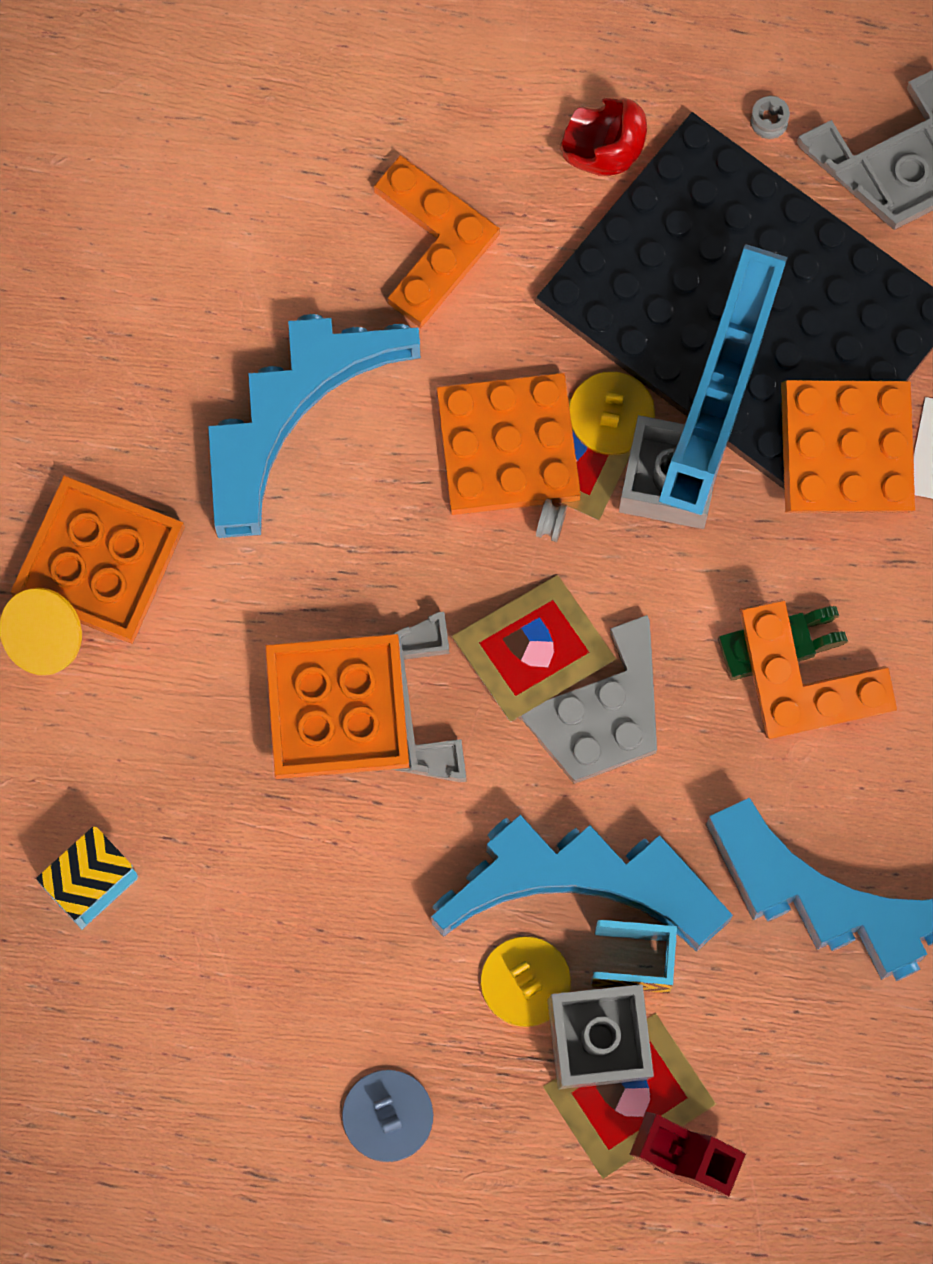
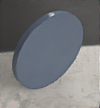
M382 1070L363 1077L352 1087L344 1102L342 1116L345 1133L351 1144L361 1154L370 1159L380 1162H395L406 1159L416 1153L430 1135L433 1125V1107L430 1097L425 1088L416 1079L403 1072Z

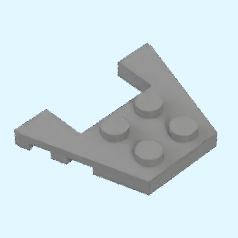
M933 70L909 81L907 86L909 94L926 121L855 156L852 155L832 120L798 136L797 144L802 151L893 230L933 211Z
M437 612L410 628L408 626L394 633L399 636L409 768L391 770L454 782H467L461 739L416 745L414 741L404 660L449 654L445 613Z
M648 615L610 629L611 637L625 672L549 699L518 717L537 737L538 742L573 784L651 756L657 752L651 633Z

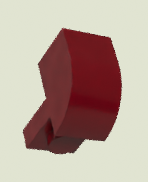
M646 1112L629 1155L655 1167L654 1170L676 1180L709 1192L730 1197L746 1153L713 1136L689 1131L658 1114Z

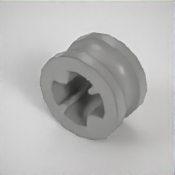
M766 96L755 103L752 110L751 125L757 135L766 139H774L784 134L790 115L789 107L785 101L779 97ZM769 110L771 115L779 114L777 123L772 124L769 119L762 120L764 111Z
M545 500L536 537L541 538L546 534L551 537V541H558L567 511V504L562 503L557 507L552 504V500Z

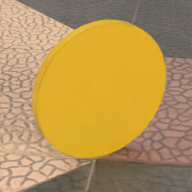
M603 372L589 377L576 389L569 406L572 430L578 440L587 448L606 455H618L631 451L638 415L655 418L653 399L646 387L634 377L620 372Z
M31 588L16 594L6 604L0 619V637L6 653L17 666L29 673L36 675L57 673L68 667L79 652L82 641L79 617L69 601L53 590Z
M517 937L500 944L488 956L481 974V990L487 1006L499 1019L519 1027H533L548 1022L550 1018L547 999L551 994L570 992L571 987L569 967L562 954L553 945L534 937Z

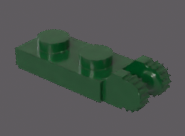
M836 606L817 609L805 615L802 612L788 616L798 662L814 658L816 653L839 647L848 642L845 631L832 632L813 641L811 639L808 628L827 624L838 618L839 613ZM744 629L719 636L718 642L731 681L753 675Z

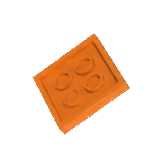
M565 373L437 387L451 515L544 505L546 499L552 500V504L580 501L581 494Z
M786 380L781 383L785 513H910L915 511L911 381Z
M63 476L11 589V594L14 597L16 594L31 588L53 590L69 601L75 609L81 624L133 644L184 531V523Z
M398 634L265 645L274 773L276 779L409 768Z

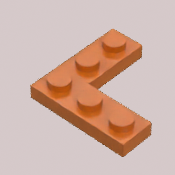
M400 155L374 185V193L425 229L437 240L399 283L387 300L391 307L419 328H422L500 235V228Z
M781 599L739 609L766 738H778L897 711L889 667L882 666L802 684L785 600Z

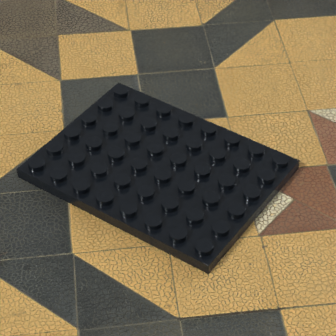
M691 112L536 297V304L688 417L745 244L788 257L754 367L726 445L785 490L781 383L786 380L908 381L933 350V287Z

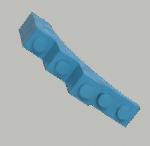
M745 244L697 393L672 457L659 502L702 516L715 483L745 388L754 367L788 257Z
M308 314L300 316L296 321H288L292 370L284 371L281 367L269 366L259 369L258 373H248L252 423H244L240 419H226L220 421L216 426H208L214 524L218 538L261 535L262 502L270 470L283 442L302 416L328 392L356 375L389 363L421 358L419 327L410 328L406 324H393L379 331H367L365 328L351 327L344 329L340 334H333L331 318H323L321 315Z
M750 798L709 816L706 826L753 920L763 915L767 921L774 920L791 911L789 903L793 902L817 950L829 945L831 951L840 949L855 941L853 933L858 932L881 980L893 975L895 980L899 981L921 970L918 962L922 961L927 955L921 941L925 940L928 946L933 945V899L885 898L851 889L820 874L795 856L768 828Z
M519 815L512 822L505 818L489 832L487 836L491 841L487 843V853L494 862L492 864H489L486 860L481 862L467 875L466 879L470 883L459 893L456 894L453 890H450L443 895L432 907L436 913L431 916V922L444 937L472 916L506 901L536 894L578 893L608 898L641 910L664 925L677 926V935L697 952L730 922L733 915L660 835L651 843L646 838L640 841L626 855L630 862L625 864L590 825L581 833L577 828L569 832L557 844L561 851L556 854L528 822Z

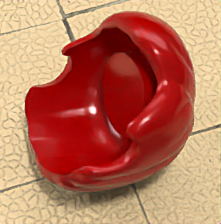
M604 98L602 102L605 105L599 109L579 107L574 111L560 145L566 162L585 172L599 176L617 175L631 167L644 148L647 136V120L641 106L627 98Z

